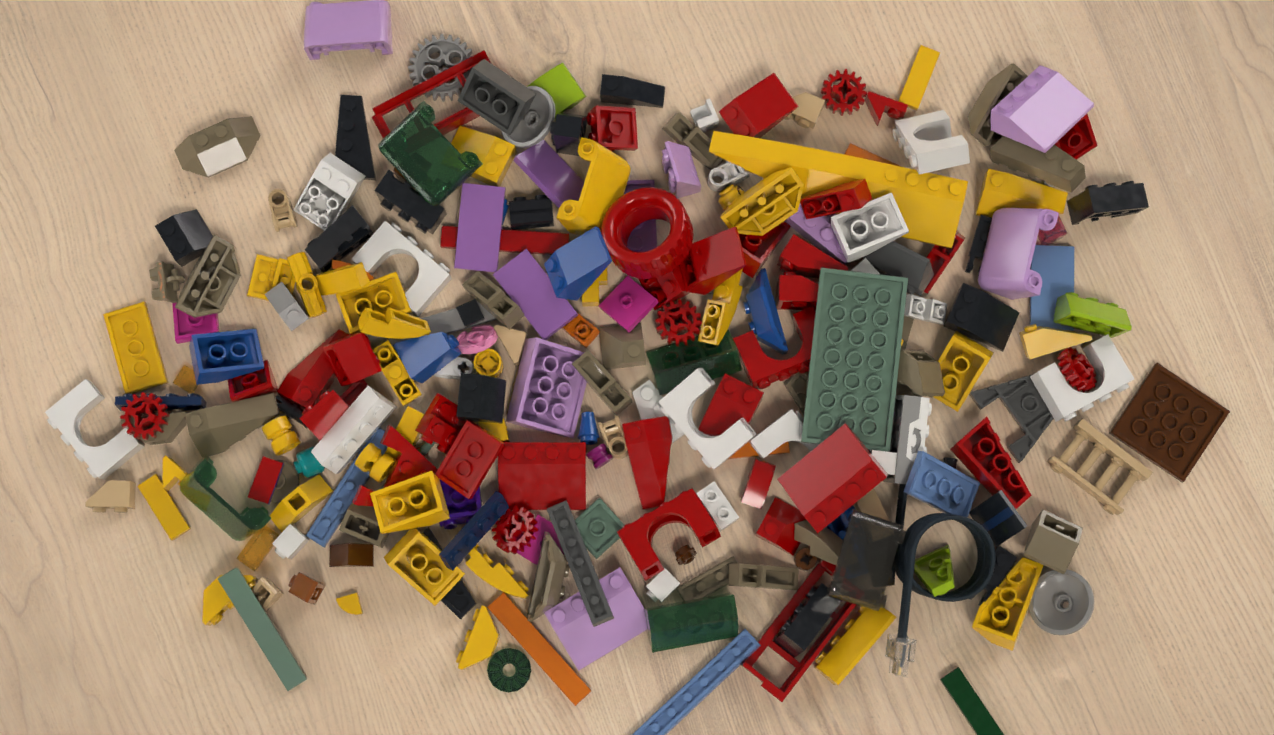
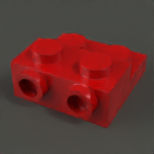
M595 106L590 110L587 115V124L591 125L592 133H589L588 139L596 141L612 152L615 150L635 151L638 149L636 108Z
M437 393L415 431L422 435L420 439L430 445L433 442L438 445L436 449L447 455L466 421L457 418L458 405Z

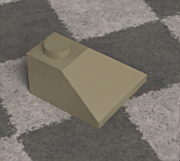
M638 323L630 333L620 325L599 327L603 367L606 370L646 365L641 323Z

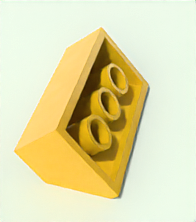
M874 600L870 603L866 601L858 610L860 615L857 619L851 618L844 626L846 630L841 637L837 635L829 644L832 648L827 653L823 651L815 660L817 665L814 668L833 685H839L897 618Z

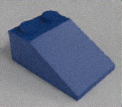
M594 227L557 249L544 263L556 298L577 301L607 268L612 259L599 227Z
M257 329L195 334L191 336L189 349L196 385L218 383L264 369Z

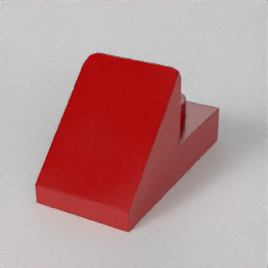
M868 91L865 103L877 126L883 112L887 113L891 118L903 119L908 108L907 104Z

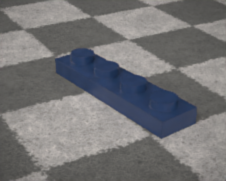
M172 393L166 394V396L154 394L155 399L160 397L163 400L161 404L168 406L164 411L174 409L197 411L206 408L207 402L199 394L190 393L187 396H179ZM134 394L115 396V406L120 411H123L121 407H128L126 400L133 401Z
M495 491L440 552L439 556L448 569L453 571L507 511L509 506L501 493Z

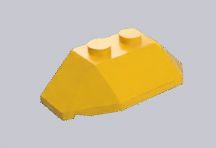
M792 167L774 172L738 196L720 215V218L729 229L737 227L738 234L763 236L798 212L804 184Z

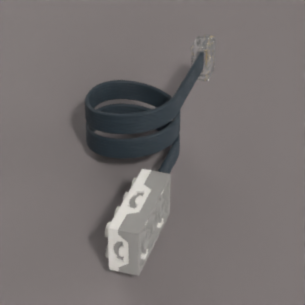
M896 395L895 414L893 417L890 452L897 453L895 475L888 474L887 478L883 480V482L899 484L893 540L895 573L903 583L898 635L888 634L885 654L886 657L890 658L889 673L898 677H907L909 662H914L917 640L909 639L907 636L911 592L914 591L920 595L945 602L966 600L977 595L987 586L995 567V548L990 535L983 526L970 518L946 513L929 514L911 524L903 536L907 494L903 491L918 451L927 453V447H925V438L929 435L927 419L932 410V405L929 403L930 398L909 395ZM955 520L963 524L975 539L977 546L976 568L969 581L962 587L934 597L931 592L923 589L913 578L916 549L922 535L931 526L942 521Z

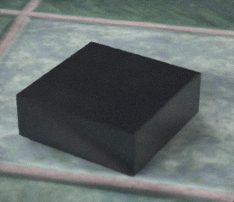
M476 299L456 307L465 328L485 319Z

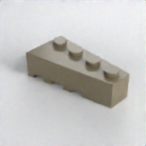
M1002 136L990 149L993 163L1006 165L1008 169L1019 170L1028 174L1029 177L1034 179L1037 177L1046 181L1047 184L1071 193L1086 178L1085 165L1055 145L1044 153Z

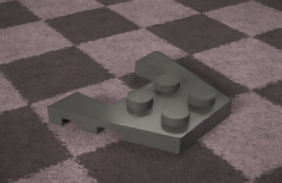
M1032 375L975 390L969 394L980 410L999 398L1025 435L1007 447L1018 463L1023 461L1041 434L1054 419L1030 378Z

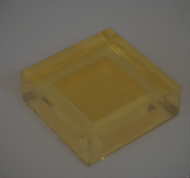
M184 365L173 383L188 393H194L198 387L194 370Z

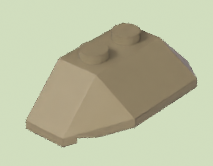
M1010 64L987 82L968 115L970 133L983 146L996 144L1003 136L991 131V110L1028 77L1015 64Z
M252 116L228 118L189 135L174 151L183 170L209 178L248 161L261 135Z
M216 235L212 237L184 285L175 308L194 318L223 311L241 276L234 253V245Z
M544 532L527 613V620L531 622L559 603V598L563 599L565 593V586H562L563 579L568 577L570 567L567 564V560L549 532Z

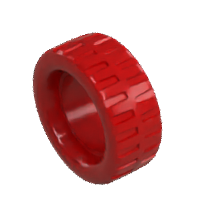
M654 187L635 189L618 198L606 212L601 226V234L612 262L623 273L639 279L657 278L677 268L691 250L694 237L691 220L680 200L672 193ZM660 219L670 223L669 235L656 248L645 252H634L627 248L631 232L642 222Z

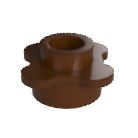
M685 545L676 551V561L679 565H686L694 560V556L697 554L694 551V547L691 548L689 545Z

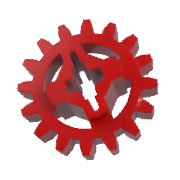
M847 69L844 70L843 74H840L839 70H836L835 76L829 74V81L824 80V88L821 89V94H825L822 96V99L825 102L827 101L826 109L832 107V113L835 114L838 110L841 116H843L844 111H847L849 115H852L853 109L859 111V104L864 105L865 100L863 98L867 95L866 91H862L866 88V84H860L862 77L855 78L854 71L849 75ZM841 81L838 85H833L835 82ZM843 86L846 93L844 99L841 91L843 89ZM850 100H855L853 103L847 105V103Z
M681 299L678 300V304H674L671 300L669 307L662 305L663 312L658 311L657 315L659 318L655 319L656 325H660L656 327L657 333H661V339L668 338L667 342L669 345L672 341H675L678 347L682 341L685 346L688 339L695 341L694 334L699 335L700 329L697 327L702 325V321L699 320L701 314L696 313L697 307L693 306L690 308V302L687 301L684 305ZM688 314L692 317L693 324L687 319ZM664 322L670 326V331H667Z
M1072 347L1066 348L1059 353L1060 356L1057 359L1060 361L1058 363L1061 367L1060 371L1072 387L1076 386L1078 391L1082 390L1084 393L1096 386L1095 383L1097 381L1094 378L1096 374L1094 373L1093 365L1089 363L1085 355L1079 354L1077 349L1073 350Z
M142 392L140 398L134 394L133 401L126 400L128 407H121L125 415H121L120 419L126 421L122 424V427L129 428L126 432L127 434H134L136 439H139L142 435L144 440H148L149 435L156 438L157 431L164 432L161 426L168 425L164 418L169 417L170 414L164 412L168 406L161 404L163 400L160 397L155 399L153 393L147 396L145 392ZM154 405L156 406V408H157V410H158V416H156V414H155V412H154V410H155ZM142 414H148L147 418H141ZM131 416H133L135 420L134 425L132 423Z
M514 506L513 511L508 508L506 514L502 515L501 519L495 523L497 528L492 529V532L496 533L492 537L497 542L496 546L506 553L511 552L513 554H516L517 550L524 552L525 545L531 547L529 541L531 539L536 540L533 533L539 530L534 526L538 523L533 518L534 514L524 507L518 508Z

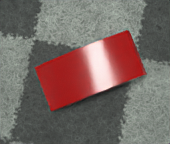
M755 458L748 475V482L741 497V503L762 509L776 465Z

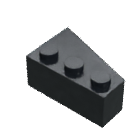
M569 113L557 114L556 121H552L550 129L553 146H556L557 153L579 156L578 146L581 137L585 138L587 116Z
M388 170L374 190L381 201L380 205L388 211L393 209L398 212V217L405 222L411 220L421 232L426 234L428 231L433 235L447 215L445 209L425 194H420L411 188V185L406 181L403 183L395 178L394 173Z
M1127 181L1121 185L1109 183L1103 187L1090 185L1085 187V191L1066 201L1072 225H1077L1089 218L1093 222L1098 221V217L1111 216V218L1137 214L1149 207L1144 184H1134V181Z
M352 205L319 237L311 240L305 251L320 270L326 272L332 267V260L341 261L373 235V232Z
M823 583L817 587L813 585L805 595L807 600L804 603L800 602L793 611L795 615L791 620H786L780 628L781 632L773 641L793 658L806 650L843 600Z

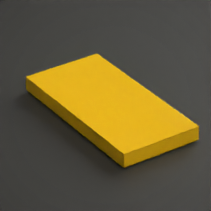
M146 302L103 314L125 394H135L169 383Z

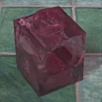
M1059 215L1057 223L1052 230L1043 231L1039 229L1038 238L1041 245L1051 244L1062 239L1067 234Z

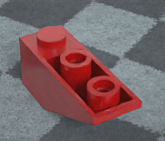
M861 179L801 198L800 203L806 219L860 209L872 199L866 179Z

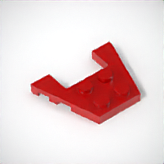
M388 425L380 443L399 451V455L383 488L429 471H433L436 474L438 469L394 427ZM360 485L352 503L358 506L374 507L370 495L374 490Z

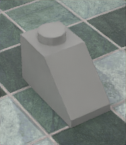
M280 282L265 293L269 302L291 331L309 319L283 282Z

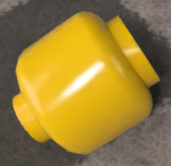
M733 184L719 193L718 202L725 211L744 191L739 185L734 186Z

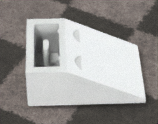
M329 153L321 159L293 210L325 231L342 215L366 176Z

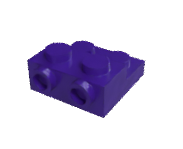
M440 480L450 519L439 522L440 527L444 526L445 529H455L458 524H467L482 507L480 486L473 498L468 499Z

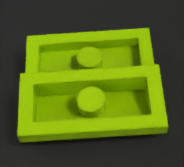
M564 63L552 68L528 85L540 87L551 95L555 104V118L557 114L563 113L567 109H572L587 97Z

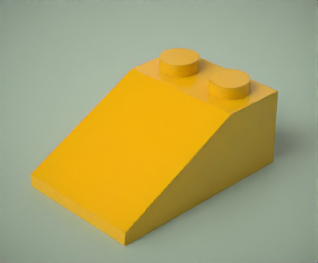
M459 126L441 163L490 186L500 187L517 151L514 144L496 136Z
M397 272L374 279L360 288L335 294L350 335L361 332L358 320L365 307L383 314L386 313L388 307L406 314L411 312Z
M956 331L938 360L945 393L943 396L933 397L958 412L994 352Z
M433 471L370 493L381 534L430 526L450 519L440 480Z
M418 528L410 529L384 556L386 563L434 606L465 575L458 566L453 571L448 569L439 556L441 550Z

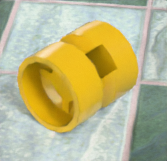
M486 349L475 355L473 363L478 375L496 376L497 378L501 376L504 369L503 361L495 350Z
M286 415L273 419L262 427L267 440H272L271 447L276 456L291 451L301 443L295 431H290L292 425Z
M369 443L360 453L354 465L364 473L369 471V476L378 483H381L391 472L396 460L388 454L382 455L380 448L373 443Z

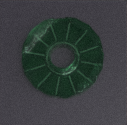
M512 648L502 649L495 653L490 659L487 668L488 677L492 685L498 690L508 693L525 687L530 680L532 671L527 656L521 651ZM507 664H513L516 669L515 674L511 677H507L503 673V668Z

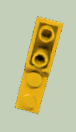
M742 269L714 289L712 300L707 299L698 338L699 342L719 345L733 319L743 286L739 285Z
M478 544L468 553L471 558L465 564L482 580L506 594L523 599L529 597L526 593L529 589L521 580L516 582L512 577L514 572L507 564L502 566L501 563H498L492 568L491 565L494 562L486 553L483 555L477 550Z

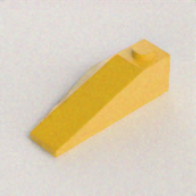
M988 169L983 177L976 216L984 215L992 218L994 212L1002 208L1050 209L1063 214L1068 193L1010 173Z
M1022 557L1007 574L1002 583L993 590L989 598L980 605L972 628L992 644L1013 651L1044 565Z

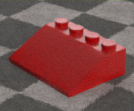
M845 423L777 480L805 519L819 533L886 479L888 474Z
M503 442L505 444L498 454L499 493L503 495L510 510H513L514 506L518 508L524 507L527 510H547L566 500L571 510H586V442Z

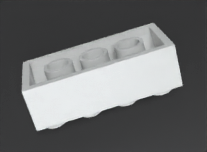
M367 386L312 449L311 453L322 466L333 473L338 474L342 472L394 412L397 406L370 386Z

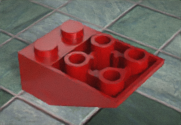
M732 227L692 243L687 257L679 265L686 292L706 295L747 266L737 227Z

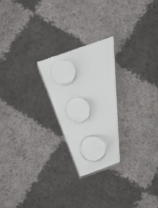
M650 379L632 392L641 420L666 416L661 411L659 403L663 397ZM669 416L673 436L672 443H674L685 434L678 432L674 426V420Z

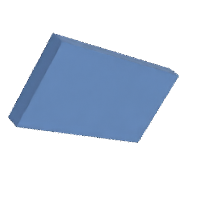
M1035 245L1030 270L1040 274L1042 288L1039 296L1030 297V325L1036 324L1037 327L1043 326L1074 331L1073 327L1053 322L1057 298L1066 294V292L1074 293V246Z
M918 451L903 492L942 513L968 518L980 482L926 452Z

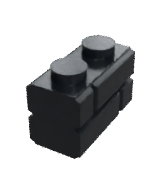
M537 195L535 199L526 200V197H515L513 201H509L512 230L554 226L553 205L550 198H547V195Z

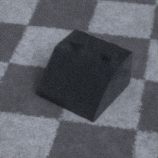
M197 209L172 215L155 225L174 260L181 267L200 257L213 237Z
M461 373L457 418L463 421L471 420L502 424L506 380L485 375Z

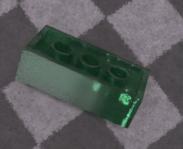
M729 329L719 345L699 342L698 335L695 336V341L688 339L686 346L682 341L679 347L676 346V343L646 351L659 395L668 394L696 369L701 367L712 380L722 377L724 374L732 375L735 372L742 371L738 349Z
M732 593L644 609L652 653L738 636V614L735 597Z

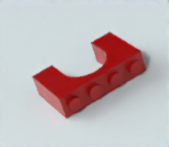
M813 306L793 314V324L803 344L800 351L790 359L775 360L768 357L762 351L753 330L733 338L734 348L752 387L765 389L773 382L778 380L785 381L793 374L809 371L815 320Z
M693 488L681 492L674 499L662 503L655 510L643 514L638 520L624 525L617 531L623 545L645 581L664 570L652 549V539L662 526L669 523H681L688 526L702 548L721 537L716 524Z

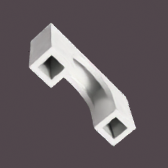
M944 110L895 121L896 129H893L895 142L898 141L900 150H904L906 159L909 158L911 167H915L919 174L970 163L968 143L962 135L952 137L950 118Z
M384 221L354 255L352 261L354 264L362 262L365 271L373 275L381 264L392 255L407 254L413 257L418 262L419 274L414 284L405 293L411 311L419 317L452 279L449 274L450 269L443 263L438 265L432 260L434 256L426 249L421 251L416 247L418 243L412 237H404L401 234L402 230L395 223L392 222L390 225Z
M1108 334L1083 348L1096 372L1097 383L1092 392L1082 393L1070 387L1056 363L1030 376L1056 422L1064 419L1066 422L1077 416L1075 412L1080 409L1082 412L1094 407V401L1099 399L1101 403L1111 398V392L1115 390L1118 393L1129 388L1128 383L1134 380L1133 375Z
M701 367L684 379L663 397L659 403L661 411L667 417L670 416L674 420V426L678 432L684 433L689 439L688 444L691 448L701 453L703 456L701 459L704 464L709 468L716 469L755 437L757 433L744 418L739 419L723 434L718 436H709L697 429L692 419L693 406L698 398L715 385V382Z
M85 379L45 413L49 417L47 419L48 423L55 430L58 428L62 433L61 439L68 446L71 444L76 450L73 452L74 455L81 462L85 461L89 466L87 468L88 472L94 478L98 477L105 480L145 446L139 439L134 438V434H127V428H124L102 446L91 447L83 441L80 434V425L83 417L105 399L91 381Z
M792 409L788 410L749 441L761 459L788 441L799 442L805 445L810 452L819 445L801 442L804 418L797 410L794 412Z

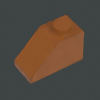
M299 572L298 575H294L288 585L291 588L288 592L307 603L315 605L326 585Z

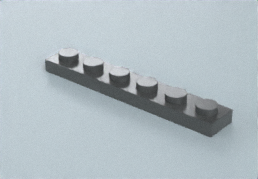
M567 500L548 508L547 512L593 627L614 619Z

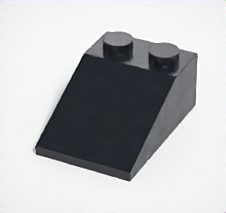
M963 283L958 290L944 327L955 332L958 331L969 338L1003 352L1019 312L986 292Z

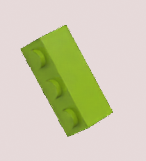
M1066 292V294L1057 298L1053 318L1054 323L1103 336L1108 334L1111 338L1131 331L1132 326L1126 309L1118 308L1119 305L1099 303V300L1096 298L1084 299L1078 297L1079 295L1073 292Z

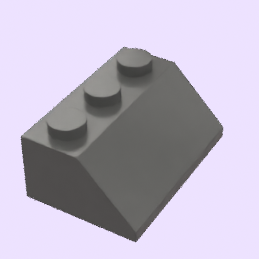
M483 59L472 67L457 101L510 136L528 112L536 93Z
M894 241L863 258V260L866 258L880 275L908 278L907 293L914 295L916 293L921 296L934 276L930 259Z

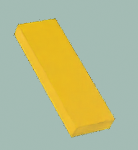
M920 45L899 102L907 104L911 109L918 110L940 52Z
M157 474L137 486L170 540H175L191 529L169 492L163 489V483Z

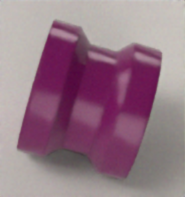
M604 443L586 454L588 459H592L594 462L593 466L595 469H599L613 459V456L606 451Z

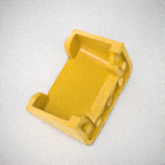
M581 137L578 154L583 160L590 162L579 201H564L559 207L556 217L569 233L582 235L594 227H599L601 232L603 218L610 206L624 195L631 171L630 165L625 159L596 141Z

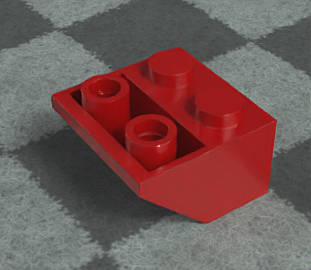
M680 266L657 278L639 279L642 287L658 300L657 305L654 307L655 311L663 308L662 305H669L671 300L675 302L689 294L685 290Z
M358 332L347 335L323 347L341 386L355 383L382 371L380 361L374 354L370 346V340L365 333Z
M334 390L324 392L319 397L320 401L314 406H308L302 412L303 416L299 418L319 440L325 436L349 408L348 404Z

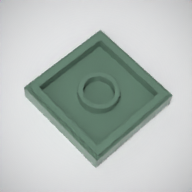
M600 497L575 519L586 548L596 559L620 539L617 531L624 526Z

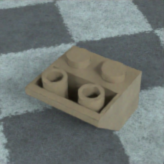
M901 350L897 382L910 387L911 393L918 397L943 396L945 391L940 363L925 351Z
M353 503L347 509L339 528L340 531L381 548L384 547L389 533H380L374 507L358 506Z
M1042 510L1032 523L1023 556L1064 574L1079 545L1083 528Z

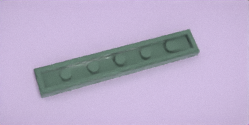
M236 567L219 577L220 584L287 691L307 680V677L239 568Z

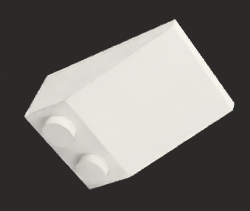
M892 193L869 201L860 209L842 212L831 217L832 229L847 263L864 257L909 232Z

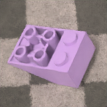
M666 141L665 149L662 150V167L664 173L669 174L668 186L670 193H675L678 199L701 192L700 181L689 147Z

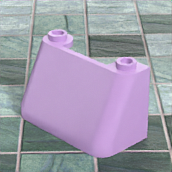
M370 0L328 4L312 2L306 7L304 50L309 60H318L321 53L329 55L331 51L369 49L370 52H375V49L382 50V55L393 54L391 9L387 1Z
M1002 208L996 210L992 217L978 276L980 287L985 291L1011 300L1039 296L1042 288V278L1039 273L1030 270L1039 229L1043 231L1052 230L1057 223L1059 213L1050 209Z

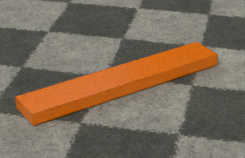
M504 592L487 607L575 706L591 692V689L532 623L527 620Z

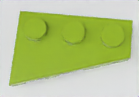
M949 545L915 559L914 573L934 597L944 595L949 590L955 588Z

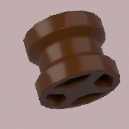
M802 548L794 557L796 567L803 571L812 569L817 562V557L810 555L809 548Z

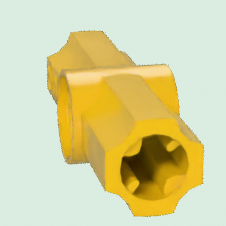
M299 252L287 257L296 282V290L302 298L308 317L314 318L326 313L327 310L317 286V279L313 275L305 252ZM302 281H310L312 289H304L301 284Z

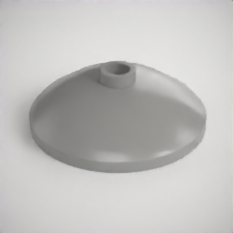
M537 86L527 87L535 92L536 96L528 112L513 133L509 136L501 130L506 141L519 148H528L542 141L549 133L551 123L555 119L553 98L547 91Z
M1068 569L1064 574L1052 570L1039 578L1029 605V612L1034 622L1042 630L1053 635H1069L1083 628L1091 618L1094 610V594L1090 584L1080 574ZM1068 601V607L1063 608V603Z

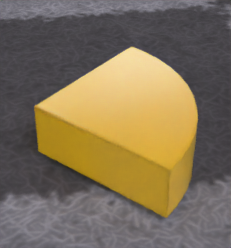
M358 593L336 598L339 607L345 612L354 615L363 614Z

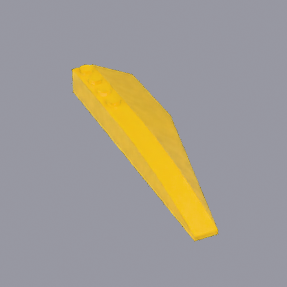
M713 131L709 153L732 164H736L763 179L774 172L792 167L804 184L801 198L847 182L866 179L872 196L870 201L889 193L893 194L909 230L907 234L901 236L902 238L952 248L968 181L933 173L919 174L914 169L815 148Z

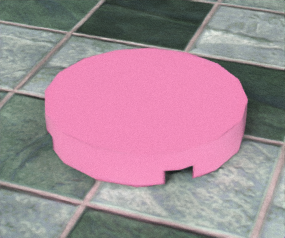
M491 325L474 326L472 331L468 333L463 331L457 336L456 339L459 342L457 347L462 354L468 355L484 351L497 341L496 330Z

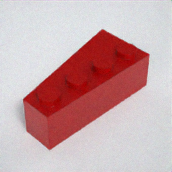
M986 416L950 450L992 496L1002 490L1014 508L1017 509L1032 495L1018 470L1014 468L1008 452H1005L998 434L994 432L990 425L991 422Z

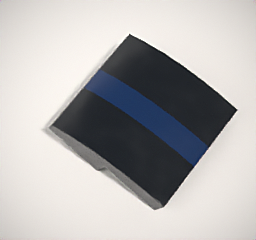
M1002 490L969 512L972 519L983 526L993 541L994 548L1027 527L1025 521Z

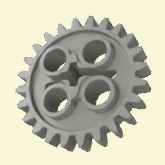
M441 34L440 39L437 40L432 35L431 42L425 38L426 45L423 46L418 43L419 51H412L415 58H409L410 63L413 64L408 66L409 71L413 72L409 76L411 80H414L412 82L413 86H416L428 80L425 78L428 72H434L437 75L456 65L450 62L452 58L459 57L460 61L458 63L472 57V49L466 50V42L460 45L459 37L453 41L452 35L444 39L443 34ZM435 52L440 53L437 59L430 58L431 54ZM443 65H446V68H443L442 71L439 70ZM471 70L463 74L466 80ZM456 77L453 83H445L425 93V97L428 98L432 94L433 100L436 101L438 96H441L442 102H444L446 96H449L450 100L453 101V94L459 97L463 87Z

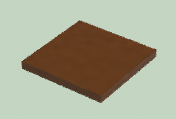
M1156 363L1109 434L1183 483L1230 411L1159 363Z

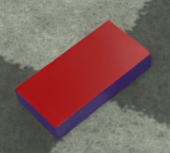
M263 456L248 498L270 505L284 463Z

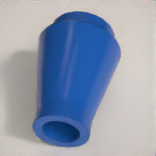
M583 412L581 414L582 419L578 439H580V442H586V445L597 444L599 433L594 412Z

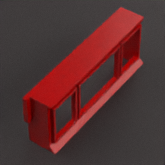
M485 50L372 108L375 114L372 116L374 123L383 139L388 138L398 158L480 117L466 107L425 129L410 101L456 77L462 87H464L466 83L464 73L470 71L472 67L483 59L490 62ZM405 104L419 132L396 143L382 116Z
M824 560L819 561L760 638L758 643L761 646L741 664L742 667L763 682L760 686L781 702L784 701L865 594L864 591L845 577L847 572L839 566ZM826 572L851 591L852 594L837 613L833 612L830 616L832 618L831 622L799 662L772 640L786 620L793 614L798 604L804 598H807L805 595ZM767 646L795 667L780 689L752 667Z

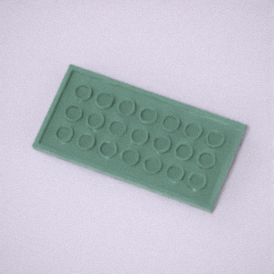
M820 268L801 442L820 444L846 423L868 450L890 452L908 278Z

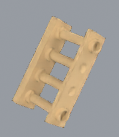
M1082 418L1074 425L1073 429L1077 431V435L1059 459L1052 456L1047 462L1051 464L1050 468L1054 472L1064 474L1103 504V509L1111 515L1122 514L1124 509L1119 506V503L1136 481L1147 480L1153 472ZM1088 439L1094 444V449L1077 472H1075L1066 463L1081 443ZM1106 453L1112 458V462L1093 486L1083 477L1098 457ZM1123 466L1129 471V477L1113 498L1110 499L1101 490L1116 470Z

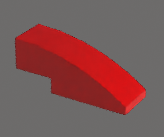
M957 231L952 248L935 245L926 257L930 259L934 276L924 290L927 294L966 238Z

